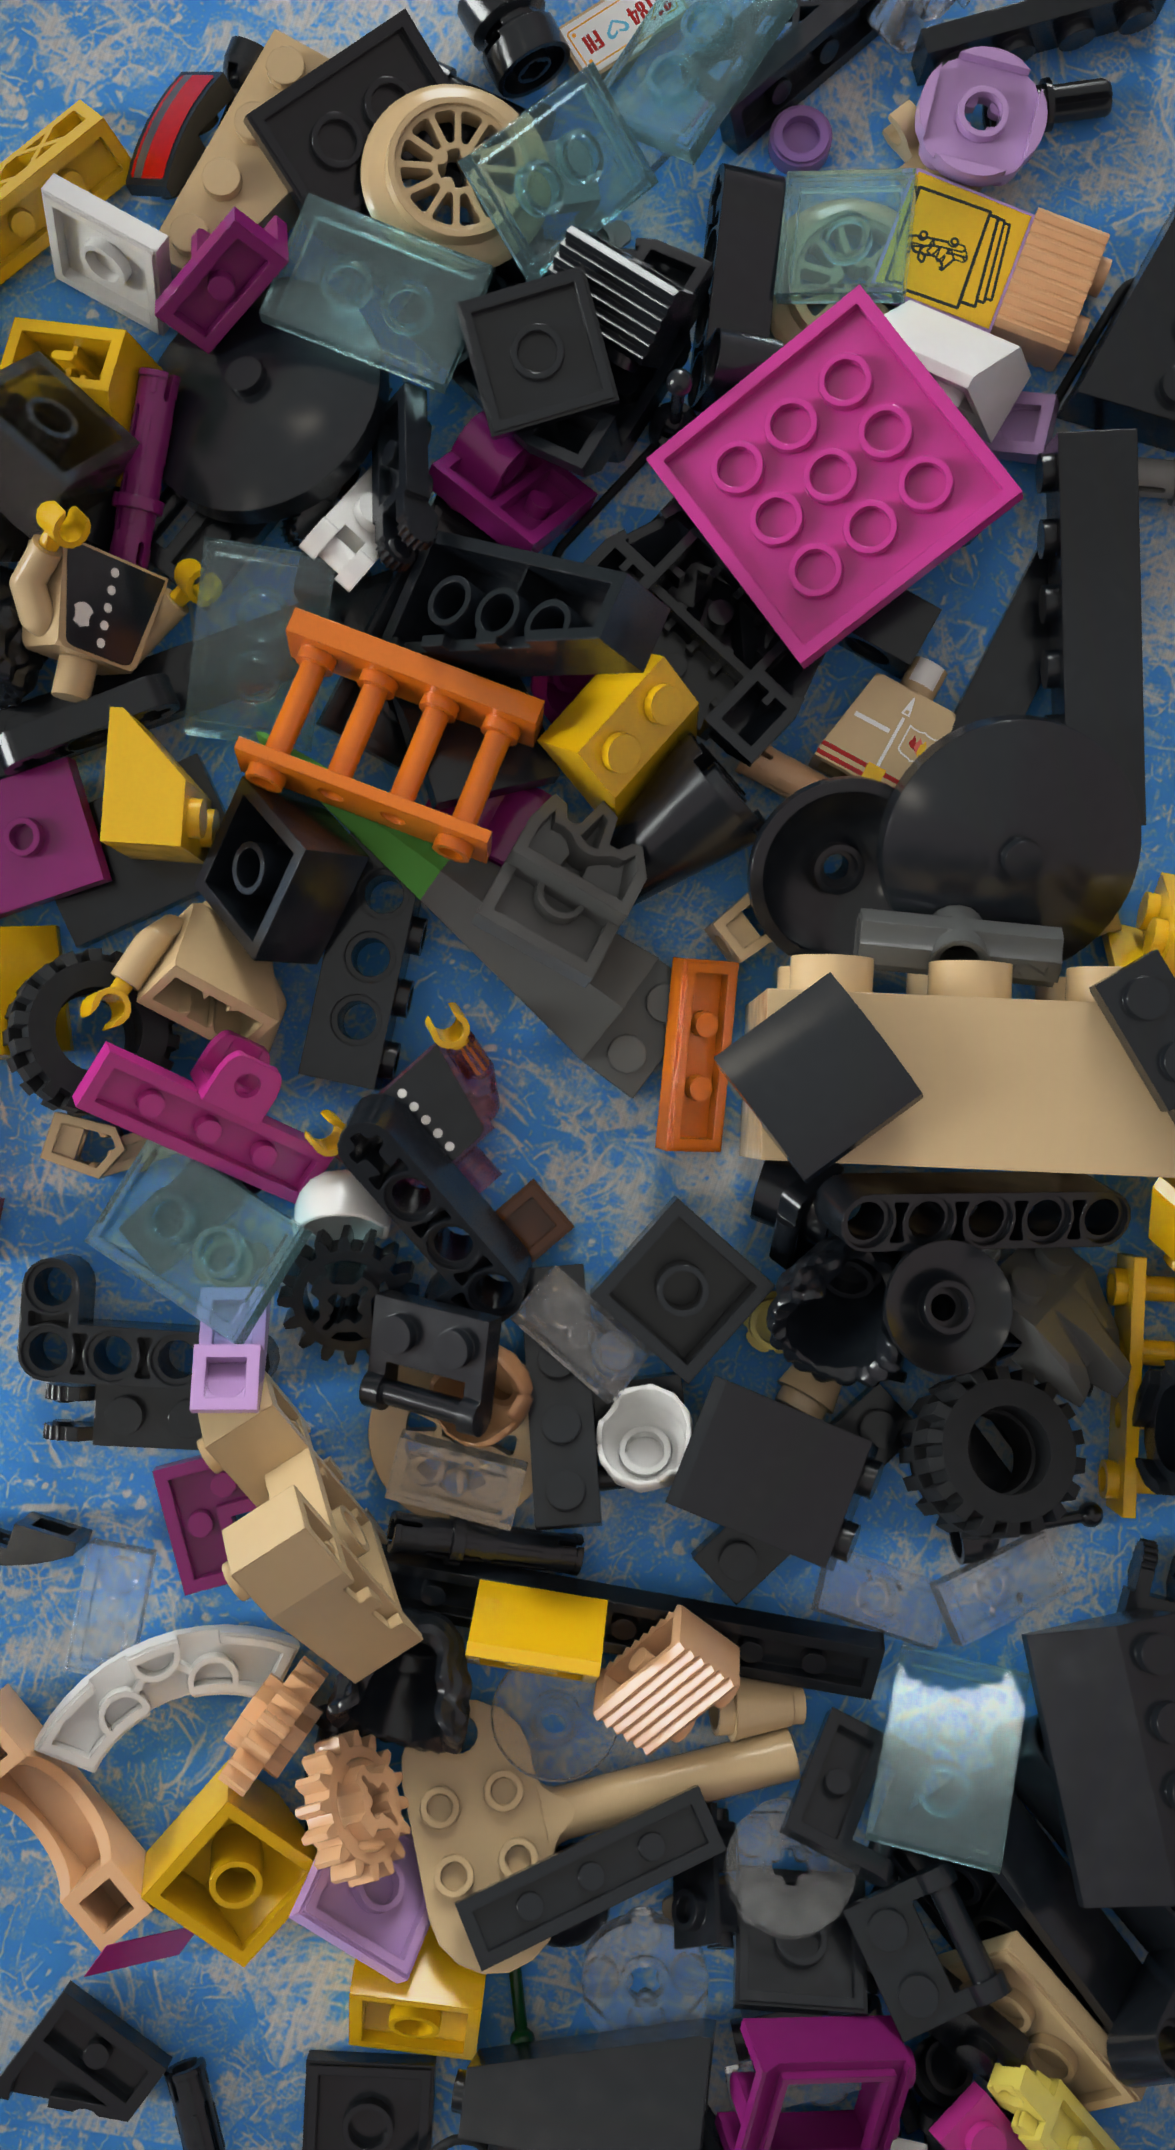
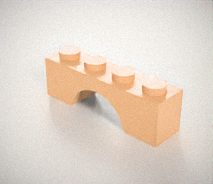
M7 1683L0 1689V1804L15 1813L39 1839L48 1853L58 1877L60 1903L102 1952L106 1945L114 1944L155 1908L141 1899L146 1850L76 1766L34 1750L35 1739L43 1725Z

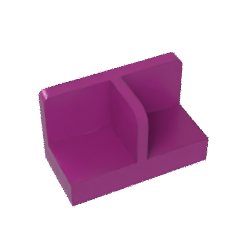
M234 206L212 234L198 228L191 237V259L155 301V316L209 354L289 262L287 223L275 215L262 228Z

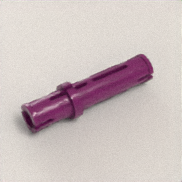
M141 367L138 372L137 394L120 491H113L111 505L117 509L109 553L148 570L156 517H162L165 503L159 501L173 423L175 401L177 400L181 378L177 375H170L168 377L169 372Z

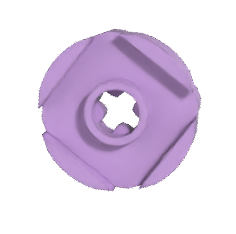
M987 46L972 47L961 51L958 58L948 61L945 65L942 66L941 63L930 74L918 100L915 112V133L920 144L918 153L922 163L927 168L938 171L947 179L958 184L971 187H985L1008 184L1015 177L1016 173L1029 162L1044 135L1048 109L1043 90L1041 89L1038 94L1036 85L1028 77L1031 69L1022 59L1000 48ZM977 104H983L988 107L987 117L997 121L995 127H986L985 130H978L971 126V122L966 119L965 113H973Z

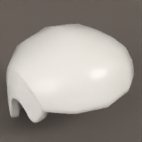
M347 1169L325 1171L310 1179L300 1191L294 1207V1225L296 1226L297 1236L300 1239L306 1240L310 1234L316 1238L317 1232L324 1229L333 1240H338L344 1225H351L354 1239L363 1240L371 1228L377 1230V1238L386 1239L389 1235L391 1217Z
M654 1384L628 1387L619 1391L609 1411L598 1421L596 1442L598 1444L597 1455L599 1463L617 1485L638 1493L671 1486L693 1433V1422L689 1410L674 1392Z

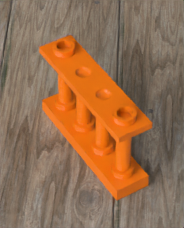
M295 607L285 631L290 655L292 658H295L300 666L266 744L262 745L238 736L234 751L240 770L245 773V778L264 790L281 793L283 788L430 842L433 844L432 848L435 852L449 860L469 863L472 858L487 864L491 854L492 831L477 826L509 746H516L517 743H521L531 748L534 747L543 724L545 700ZM335 673L356 681L361 691L329 766L326 769L291 756V752L323 678L331 677ZM396 696L419 705V709L423 713L390 792L352 778L385 700H392ZM457 719L480 727L484 739L454 812L450 816L416 803L415 800L447 723H454Z

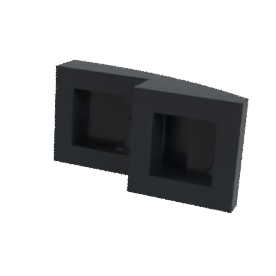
M32 1511L16 1522L12 1531L0 1528V1565H31L73 1556L89 1542L93 1530Z

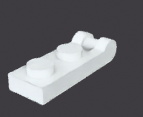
M372 466L329 513L319 521L299 545V548L311 559L315 560L319 556L335 570L338 575L334 579L348 592L354 588L379 559L377 557L378 551L375 550L378 545L375 543V525H373Z

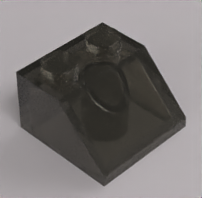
M40 351L0 370V512L13 526L32 539L33 535L44 532L36 519L37 508L41 503L56 501L66 511V516L72 506H77L83 513L110 496L140 444L135 437Z

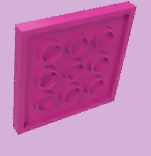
M860 284L646 458L651 468L803 669L812 664L1023 499L1022 489Z

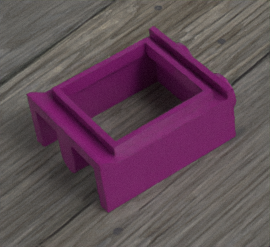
M891 2015L743 2018L740 2030L756 2073L753 2071L731 2073L730 2094L736 2111L717 2112L715 2125L724 2150H890L893 2140H896L899 2135L900 2116L908 2090L914 2086L916 2079V2064L913 2052L908 2045L904 2044ZM862 2083L854 2110L781 2112L788 2085Z

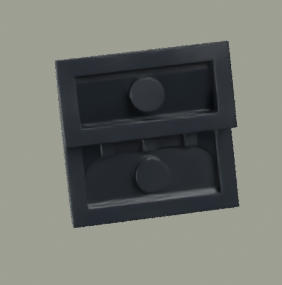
M520 677L486 678L529 694ZM394 696L393 703L408 749L423 712L419 709V705ZM457 719L454 723H447L424 778L432 809L441 810L456 806L484 739L480 727ZM543 725L537 740L545 732ZM537 740L533 748L521 743H517L516 746H509L488 799L555 783L560 776L557 763L553 761Z
M831 972L714 1057L718 1068L757 1116L766 1133L806 1184L923 1098V1093L891 1048Z

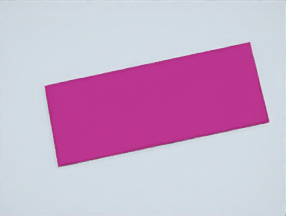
M186 1928L106 1945L84 1977L179 1955L194 1934Z

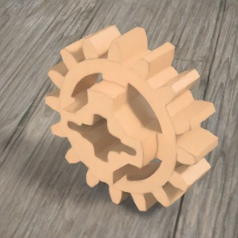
M306 1656L300 1660L285 1682L271 1672L223 1741L236 1749V1751L217 1779L242 1797L262 1769L277 1779L324 1712L311 1702V1699L329 1673Z
M358 1730L348 1731L314 1743L315 1753L304 1756L301 1761L308 1777L295 1781V1788L305 1798V1805L295 1809V1817L306 1820L308 1830L301 1839L303 1846L313 1844L318 1851L314 1862L317 1870L330 1867L331 1882L339 1884L347 1881L349 1888L376 1882L381 1877L392 1875L394 1873L393 1861L403 1859L406 1854L399 1841V1837L410 1834L411 1827L404 1821L401 1810L409 1807L408 1798L399 1796L397 1788L404 1777L401 1771L394 1773L389 1767L392 1753L389 1749L376 1752V1737L372 1734L360 1737Z

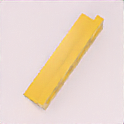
M78 100L0 163V286L50 246L41 188L53 173L104 201L126 184L131 157L105 119L82 100Z

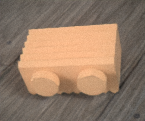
M1038 207L990 334L1021 346L1026 362L1031 363L1034 367H1042L1046 372H1053L1065 353L1075 356L1090 322V318L1080 315L1087 295L1095 298L1098 297L1112 265V259L1102 256L1110 234Z
M678 1604L674 1612L669 1611L666 1618L660 1619L656 1626H651L649 1632L643 1633L639 1641L635 1640L630 1648H625L622 1655H617L614 1662L609 1661L605 1669H600V1676L596 1680L593 1715L597 1721L603 1720L607 1728L613 1727L616 1735L623 1734L626 1742L632 1741L636 1749L642 1748L646 1756L652 1755L669 1740L678 1743L690 1733L699 1716L712 1706L716 1708L725 1707L736 1695L740 1686V1647L683 1605Z

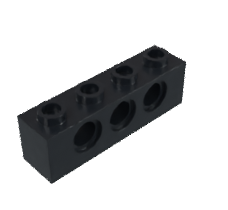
M350 832L352 838L368 854L369 859L325 948L298 1074L381 1091L383 1079L393 1081L397 1071L401 1043L392 1042L396 1018H407L414 992V981L407 980L405 977L410 954L420 956L422 953L428 919L419 917L422 902ZM387 881L400 884L403 888V900L400 906L390 913L382 914L375 912L370 901L375 887ZM370 943L386 945L390 954L387 968L377 976L362 975L357 965L359 952ZM367 1004L375 1012V1028L369 1036L363 1039H352L344 1028L345 1015L353 1006Z

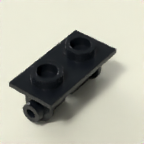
M711 1802L706 1804L727 1850L673 1876L671 1912L674 1922V1949L677 1950L707 1946V1949L711 1950L734 1949L733 1936L740 1934L736 1886L719 1884V1873L728 1874L736 1872L734 1835L736 1823L729 1821V1810L717 1808V1803Z

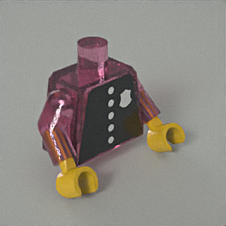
M450 1002L448 1005L456 1017L455 1022L446 1029H439L434 1026L431 1018L427 1016L425 1024L435 1043L378 1094L383 1093L395 1097L401 1102L481 1194L502 1175L500 1170L478 1147L482 1141L497 1129L493 1119L501 1105L494 1064L475 1035L470 1031V1025L460 1006L455 1002ZM326 1109L321 1111L320 1114L333 1125L331 1134L326 1138L316 1139L309 1132L305 1131L304 1136L319 1154L325 1157L335 1156L336 1159L342 1162L338 1154L337 1143L345 1124L333 1111ZM405 1178L413 1186L417 1187L421 1184L428 1188L420 1180Z

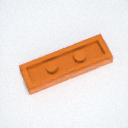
M673 957L655 1148L664 1151L721 1152L728 1079L718 1068L714 1057L732 1044L739 962Z

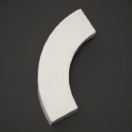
M233 1624L195 1626L149 1638L115 1655L83 1678L63 1698L49 1716L35 1739L34 1750L95 1773L103 1758L114 1744L127 1731L150 1716V1711L154 1708L187 1695H192L194 1698L211 1695H237L253 1698L271 1672L282 1681L284 1680L300 1648V1643L293 1636L276 1630Z

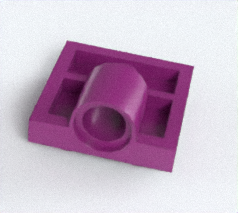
M484 410L476 414L459 434L452 450L435 461L429 469V474L433 478L432 491L441 497L451 509L465 516L494 539L497 544L536 553L581 519L590 510L598 495L568 470L528 453L512 435L493 440Z

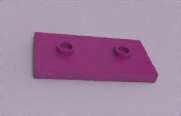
M64 757L0 780V919L112 881L75 759Z

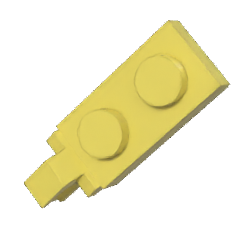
M995 2063L987 2089L1001 2108L1014 2114L1011 2128L1014 2133L1019 2135L1018 2139L1028 2150H1121L1061 2079L1048 2078L1039 2070H1030L1027 2065L1010 2067Z

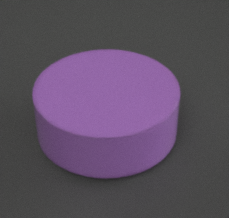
M807 105L791 106L779 113L772 123L768 140V153L775 167L782 173L793 177H806L821 169L829 156L832 143V128L828 119L822 112Z

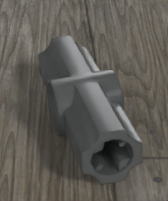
M949 905L937 910L933 915L861 908L855 928L853 955L873 958L874 970L928 975V963L931 961L981 960L1013 964V984L1053 987L1054 983H1058L1063 964L1064 935L1061 927L982 920L980 914L975 910L963 905ZM953 946H966L959 950L948 949Z

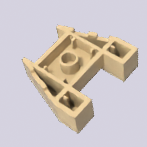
M265 1371L259 1413H198L202 1438L197 1440V1447L202 1458L214 1473L219 1474L225 1471L257 1507L222 1530L228 1560L222 1564V1572L233 1593L241 1601L252 1598L273 1622L355 1684L423 1640L421 1632L402 1611L382 1548V1544H387L390 1540L387 1539V1535L368 1508L363 1509L340 1482L343 1479V1473L332 1457L329 1456L322 1460L314 1451L309 1435L311 1432L310 1426L269 1374Z

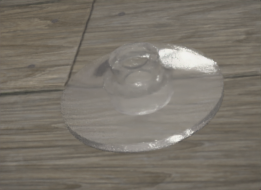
M509 1670L496 1689L491 1708L493 1735L504 1757L525 1775L546 1782L575 1780L596 1769L609 1755L617 1738L613 1727L607 1728L603 1720L597 1721L593 1715L596 1681L592 1684ZM551 1714L558 1715L564 1720L566 1727L558 1733L549 1732L542 1724L543 1718Z

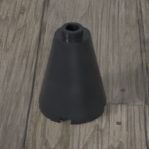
M691 732L678 741L615 826L610 845L617 849L630 844L643 846L647 880L634 905L754 844L761 827L766 821L758 809L752 812L745 804L747 802L745 798L746 793L702 742L698 744Z

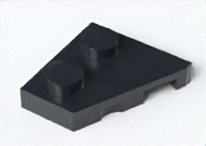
M70 1980L0 2074V2099L9 2100L12 2093L15 2092L48 2098L47 2107L71 2112L78 2109H87L94 2112L98 2117L128 2122L166 2072L172 2057Z

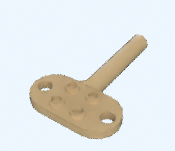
M469 1700V1718L477 1727V1739L470 1750L455 1755L448 1752L436 1754L433 1751L421 1752L414 1748L405 1747L401 1756L402 1775L404 1777L402 1787L404 1797L408 1798L409 1807H407L430 1924L439 1946L458 1965L481 1974L510 1973L535 1959L551 1940V1937L481 1971L454 1902L554 1854L558 1846L568 1839L602 1831L694 1785L699 1786L706 1803L800 1779V1768L794 1743L788 1728L734 1742L727 1741L558 1786H547L535 1777L529 1751L519 1727L500 1708L479 1700Z

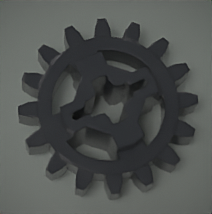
M351 1225L343 1226L340 1239L333 1240L322 1229L317 1232L314 1242L315 1250L301 1242L293 1256L295 1263L286 1262L280 1279L285 1286L281 1287L277 1298L278 1306L290 1308L286 1313L283 1325L285 1329L302 1327L303 1331L298 1344L301 1348L304 1349L315 1341L323 1345L321 1350L322 1360L328 1361L335 1350L344 1351L347 1365H354L359 1350L365 1349L367 1354H370L375 1294L380 1292V1284L384 1281L391 1290L419 1296L420 1285L409 1282L413 1278L415 1267L413 1262L403 1261L396 1263L400 1245L394 1241L383 1249L376 1245L377 1230L371 1228L363 1240L354 1239ZM308 1282L312 1285L310 1293L319 1300V1304L315 1309L308 1297ZM360 1289H362V1290H361V1294H360V1296H359V1295L357 1294V1292H358ZM340 1295L341 1298L336 1302L337 1296Z

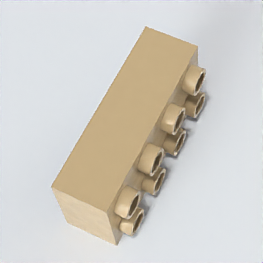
M799 954L791 956L790 966L778 967L777 988H767L745 1006L744 1035L831 972L879 1032L923 1093V1098L836 1163L1175 1178V1124L1168 1112H1161L1089 989L1092 985L1123 967L1080 966L1066 968V977H1059L1058 983H1054L1053 987L1035 986V1000L1012 999L1013 964L981 960L931 961L928 963V975L907 973L906 994L873 993V958L842 954ZM742 1099L739 1156L758 1160L788 1161L766 1133L760 1120Z

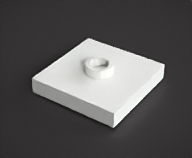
M53 173L42 186L41 193L56 279L158 335L164 336L170 326L155 316V301L172 282L169 236Z

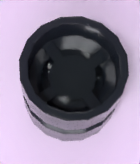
M545 0L459 1L457 15L473 45L478 51H483L482 61L496 88L503 97L514 99L527 96L551 82L564 69L570 58L571 49L551 13L545 11Z

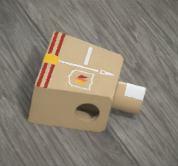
M916 656L900 683L884 674L876 673L818 746L808 766L830 778L861 776L884 782L895 788L905 771L928 747L952 731L956 715L951 710L933 701L947 676L945 669L929 659Z

